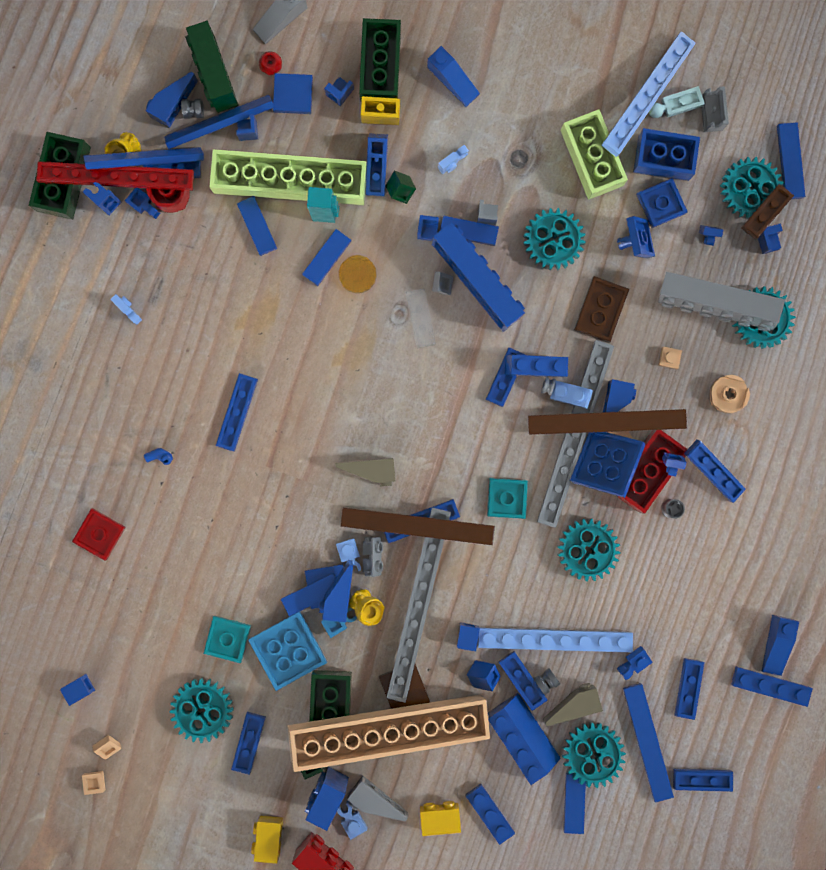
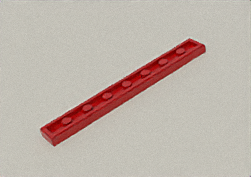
M38 162L36 181L39 183L94 185L93 183L97 182L101 186L193 191L194 171L188 169L131 166L86 169L85 164Z

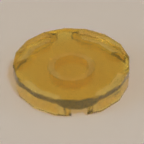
M354 255L341 264L339 280L342 286L349 292L355 294L364 293L375 284L377 277L376 268L367 257Z

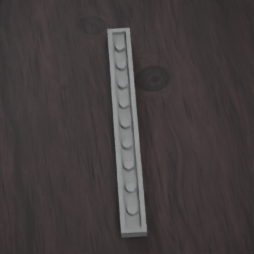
M595 340L580 387L593 390L587 409L574 406L571 414L593 413L614 349L613 345ZM565 433L537 522L556 528L586 433Z
M432 508L430 518L449 520L451 512ZM428 537L424 539L389 685L388 699L406 703L444 539Z

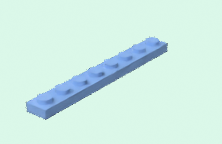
M683 32L677 35L601 146L615 157L621 153L696 44Z
M480 628L478 648L633 652V633Z

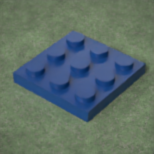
M589 432L570 481L625 498L646 444L643 441L608 432Z

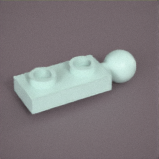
M697 86L663 97L661 100L662 105L654 103L648 113L652 118H659L665 112L668 118L703 107L705 103L700 88Z

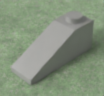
M275 0L253 28V31L267 44L307 9L306 0Z
M364 776L360 778L348 793V803L355 810L359 809L365 813L401 821L408 819V812Z

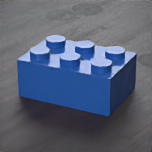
M643 128L638 136L633 173L689 181L695 175L700 137Z
M330 767L327 768L326 772H321L315 787L316 789L312 790L308 799L309 801L304 811L307 813L305 820L327 831L346 794L349 777Z

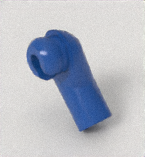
M157 448L144 454L147 463L158 459L164 465H169L173 460L172 454L162 448Z

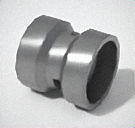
M182 99L181 109L184 119H190L193 116L204 118L202 99H195L194 101Z
M668 499L663 502L661 511L664 516L677 519L683 516L685 506L680 500Z
M550 668L542 676L534 678V681L544 695L548 694L551 688H556L560 685Z

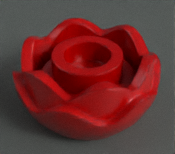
M273 51L265 52L259 58V68L267 75H274L281 70L282 59Z

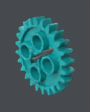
M747 157L744 161L740 159L737 164L733 163L730 166L731 169L728 168L725 173L727 175L722 177V180L725 182L720 185L721 188L725 189L720 195H726V198L722 201L729 202L726 208L733 207L732 214L738 211L740 218L746 214V219H749L776 186L784 183L783 181H778V178L782 176L781 174L775 175L777 167L771 169V162L765 165V159L763 158L758 162L757 157L753 158L752 161ZM750 172H754L756 178L751 177ZM735 183L740 184L742 190H738L735 186ZM762 186L768 189V193L762 190ZM747 198H751L754 205L749 204Z
M550 208L548 214L542 210L541 217L535 214L534 218L536 221L530 219L529 224L531 226H526L525 228L529 232L523 235L524 238L528 239L524 241L523 245L529 246L525 252H531L532 254L529 259L536 258L535 265L541 262L542 269L545 265H549L550 271L553 266L559 270L561 264L564 268H567V262L572 265L574 263L573 258L578 259L580 257L577 252H583L584 250L580 247L586 242L581 240L586 235L585 233H580L583 226H577L579 219L572 220L574 214H571L569 217L566 216L567 210L563 214L560 213L559 208H557L555 213ZM556 223L562 224L563 227H564V230H562V231L557 230V229L555 228V224H556ZM540 230L544 231L546 237L540 238L537 232ZM566 232L570 233V235L560 237L557 242L554 240L550 241L552 236L557 238ZM562 241H569L571 248H565L562 245ZM548 242L544 246H539L540 243ZM545 248H551L554 251V255H547Z
M765 286L760 290L758 287L753 289V292L781 299H786L787 295L780 297V290L773 293V287L769 288L768 291ZM792 302L784 303L780 321L772 334L760 330L761 334H759L758 326L752 329L741 326L738 322L732 325V327H738L735 334L741 333L740 340L746 338V345L753 342V348L758 347L759 344L761 349L766 348V346L769 348L774 347V343L776 345L781 344V340L787 339L785 334L792 333L789 327L795 326L794 323L790 322V320L796 318V316L790 315V312H793L795 309L788 307Z
M582 519L581 525L574 521L575 527L573 528L568 525L569 532L562 531L565 538H559L563 542L562 545L557 546V548L562 549V552L557 554V556L563 557L560 563L567 564L564 570L571 569V576L577 573L578 580L584 576V580L588 582L589 576H591V579L596 581V575L603 579V572L609 575L608 568L615 569V566L612 564L613 561L619 562L615 555L621 554V552L615 548L619 547L620 544L614 543L618 536H611L614 530L610 529L607 531V524L600 527V520H597L594 524L593 519H589L587 524L586 520ZM585 531H589L591 538L584 542L582 534ZM598 535L599 539L593 544L595 537ZM604 542L606 544V550L600 553L598 551V545ZM586 546H588V547L591 546V548H590V549L592 550V553H591V554H590V553H586V552H587L586 549H585ZM574 547H578L580 550L577 557L571 556V550ZM585 555L582 563L578 564L579 560ZM590 558L595 560L593 568L587 567V561Z
M203 678L199 680V683H197L196 679H193L191 685L188 682L185 683V689L180 687L178 689L180 694L173 696L177 701L170 703V705L175 707L169 711V713L175 714L170 720L177 722L174 728H181L178 733L179 735L183 732L186 733L185 739L192 736V742L199 738L200 743H203L206 737L207 741L210 742L212 735L217 739L219 732L223 734L226 731L224 727H229L230 723L227 720L233 718L229 712L234 710L229 705L233 700H227L230 693H223L224 686L220 689L217 688L218 681L212 685L211 679L204 683ZM201 693H207L209 701H204L201 698ZM185 703H190L193 710L187 711L184 707ZM204 708L205 712H199L198 710ZM211 710H217L219 712V717H213L211 715ZM194 720H200L203 727H196Z
M593 722L589 723V727L582 723V730L575 727L576 734L569 732L572 738L571 740L565 739L568 746L562 747L567 751L566 754L562 755L563 758L567 759L563 765L570 766L567 773H574L572 778L574 780L579 778V784L581 785L586 781L588 788H590L592 783L595 788H598L599 782L602 786L606 787V780L613 783L611 777L615 776L618 778L619 776L616 771H623L619 765L626 762L621 759V756L626 755V753L620 751L624 744L617 743L621 738L619 736L613 737L615 731L611 730L608 732L609 726L605 725L602 728L601 723H597L596 727ZM599 737H602L604 740L601 747L596 746V740ZM588 738H590L591 747H590V745L588 744V741H587ZM584 743L586 746L585 751L578 753L577 748L579 744ZM592 749L593 751L597 752V754L595 755V759L590 757L591 755H593ZM609 756L610 763L607 766H603V758ZM596 761L600 767V772L597 771ZM586 763L592 764V769L589 772L584 771Z

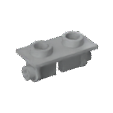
M365 537V541H363V555H369V558H363V572H365V576L375 577L381 575L383 570V562L381 561L383 543L381 542V537Z

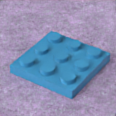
M301 612L289 616L248 639L275 691L328 662Z

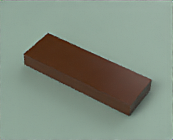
M778 184L741 229L757 240L794 195Z

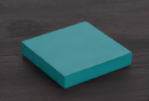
M489 478L487 517L526 519L528 481Z
M214 615L203 654L241 663L251 625Z

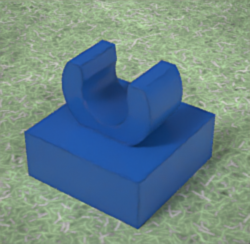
M700 225L699 233L705 235L703 242L705 245L714 246L715 237H722L724 230L719 227Z
M664 452L662 460L665 466H667L666 472H668V475L676 477L678 469L685 470L687 462L684 456Z

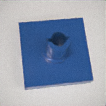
M635 216L626 218L630 235L617 239V243L621 242V244H618L619 249L623 250L632 247L634 256L647 259L655 257L648 220Z

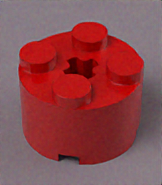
M146 188L150 200L157 208L167 213L184 210L190 198V191L188 190L169 191V189Z

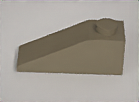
M394 458L335 463L339 469L374 483H380V487L392 486V482L396 481Z
M590 683L580 685L579 689H575L543 718L546 727L602 712L597 688L594 685H590Z

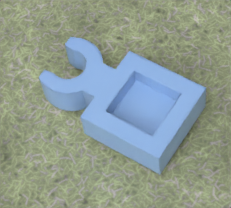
M463 145L456 152H452L438 163L440 172L444 174L446 171L448 173L453 171L457 167L458 161L468 155L467 152L469 150Z
M115 294L110 299L133 323L138 325L142 321L140 316L130 307L132 303L125 296L121 298Z
M355 538L337 543L336 546L341 562L352 560L353 565H356L358 571H361V565L355 559L360 557Z
M347 801L348 810L343 811L339 806L337 812L341 817L345 818L341 820V824L351 840L367 831L368 827L359 811L353 813L352 807L349 805V801Z

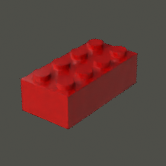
M652 430L644 441L646 445L626 497L617 496L642 514L647 512L672 477L666 472L667 466H665L662 460L664 452L686 457L684 453L687 451V448L662 430Z
M312 832L296 849L292 864L298 870H354L353 865L349 861L341 859L339 853L333 847L329 848L320 835H314Z

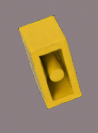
M362 96V123L399 125L400 99Z
M446 801L440 805L426 803L420 806L422 836L461 833L458 803Z
M260 816L258 821L254 822L253 834L256 835V842L252 843L251 854H254V862L278 863L283 817Z

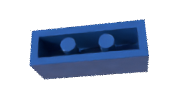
M506 356V375L568 377V357Z

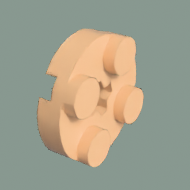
M726 375L716 379L710 388V403L720 412H737L747 405L750 398L749 388H747L744 383L745 381L739 376ZM731 389L734 397L728 399L725 392Z

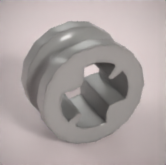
M546 377L541 393L547 392L551 396L556 379L550 380L549 377Z

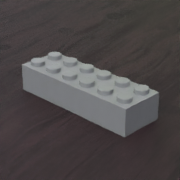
M666 272L658 303H662V306L667 308L675 306L681 308V311L692 313V311L700 312V315L704 317L716 316L724 322L733 320L737 321L741 326L750 327V325L758 326L759 330L770 331L774 330L780 321L785 299Z

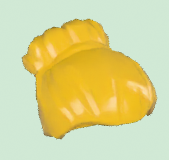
M128 132L122 133L118 139L109 141L104 147L105 154L141 151L138 139L134 134Z
M367 589L356 591L349 600L350 608L355 610L358 620L363 625L372 626L381 621L384 605L378 598L371 596Z

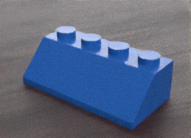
M516 693L488 712L489 722L530 785L546 776L561 759L519 693Z

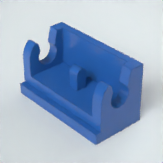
M94 182L93 184L99 189L98 193L93 194L87 188H85L83 193L110 216L122 202L109 189L106 190L99 183Z

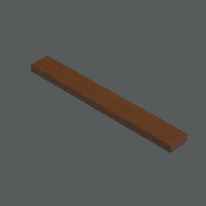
M686 409L528 415L529 435L687 429Z
M344 507L342 509L340 526L484 545H493L495 526Z

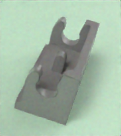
M725 86L717 88L716 91H711V88H709L702 94L705 103L701 107L704 132L723 131L729 124Z

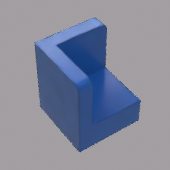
M338 77L333 85L330 83L324 88L325 94L341 106L354 90V84L351 80L347 83L341 77Z
M250 114V119L237 122L238 130H236V135L239 141L258 140L257 120L254 114Z
M420 215L417 239L432 241L433 236L438 231L439 217Z
M781 223L767 227L758 237L762 254L781 249L778 234L783 231Z
M466 623L459 624L458 649L476 652L479 626Z
M478 660L474 661L467 673V677L474 688L493 691L501 677L495 664Z
M87 674L62 687L60 691L70 706L94 692L95 689Z

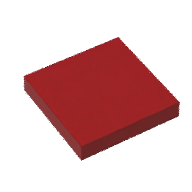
M91 508L72 542L106 561L126 527Z

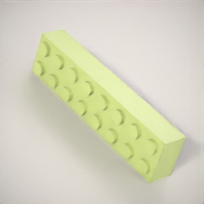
M213 149L210 189L214 194L307 201L309 187L333 189L334 195H337L338 203L364 205L367 163L366 161Z

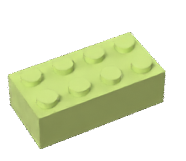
M598 109L563 123L560 131L588 200L623 187L628 179L619 157H615L601 146L609 132L600 110Z

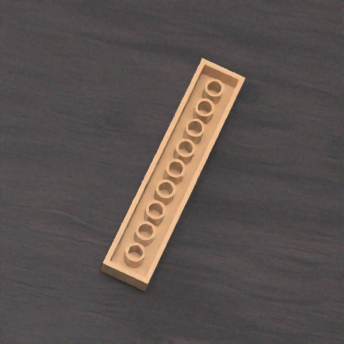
M481 695L288 725L291 763L294 772L490 739L486 699Z

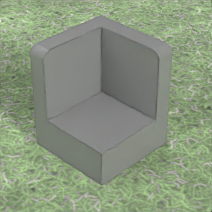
M480 200L477 222L496 226L498 205L484 204V200Z

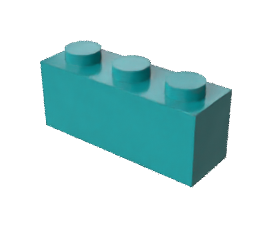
M308 188L307 208L312 221L335 223L336 217H339L340 206H338L337 195H334L333 189Z

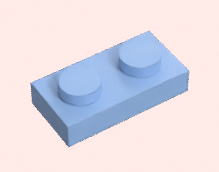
M556 381L550 399L587 409L593 390Z

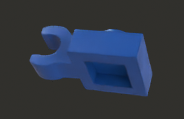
M135 188L125 199V202L140 214L145 210L155 219L161 214L150 205L152 201L140 188Z
M640 646L626 656L628 661L620 665L617 670L625 680H628L632 677L633 671L638 674L653 662L643 647Z

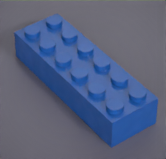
M450 222L433 236V247L502 332L506 331L525 314L523 304L519 300H514L511 296L512 291L507 285L503 286L497 272L495 270L491 271L488 268V262L484 256H479L475 252L476 247L474 244L462 236L464 234L462 229L457 224L454 226Z

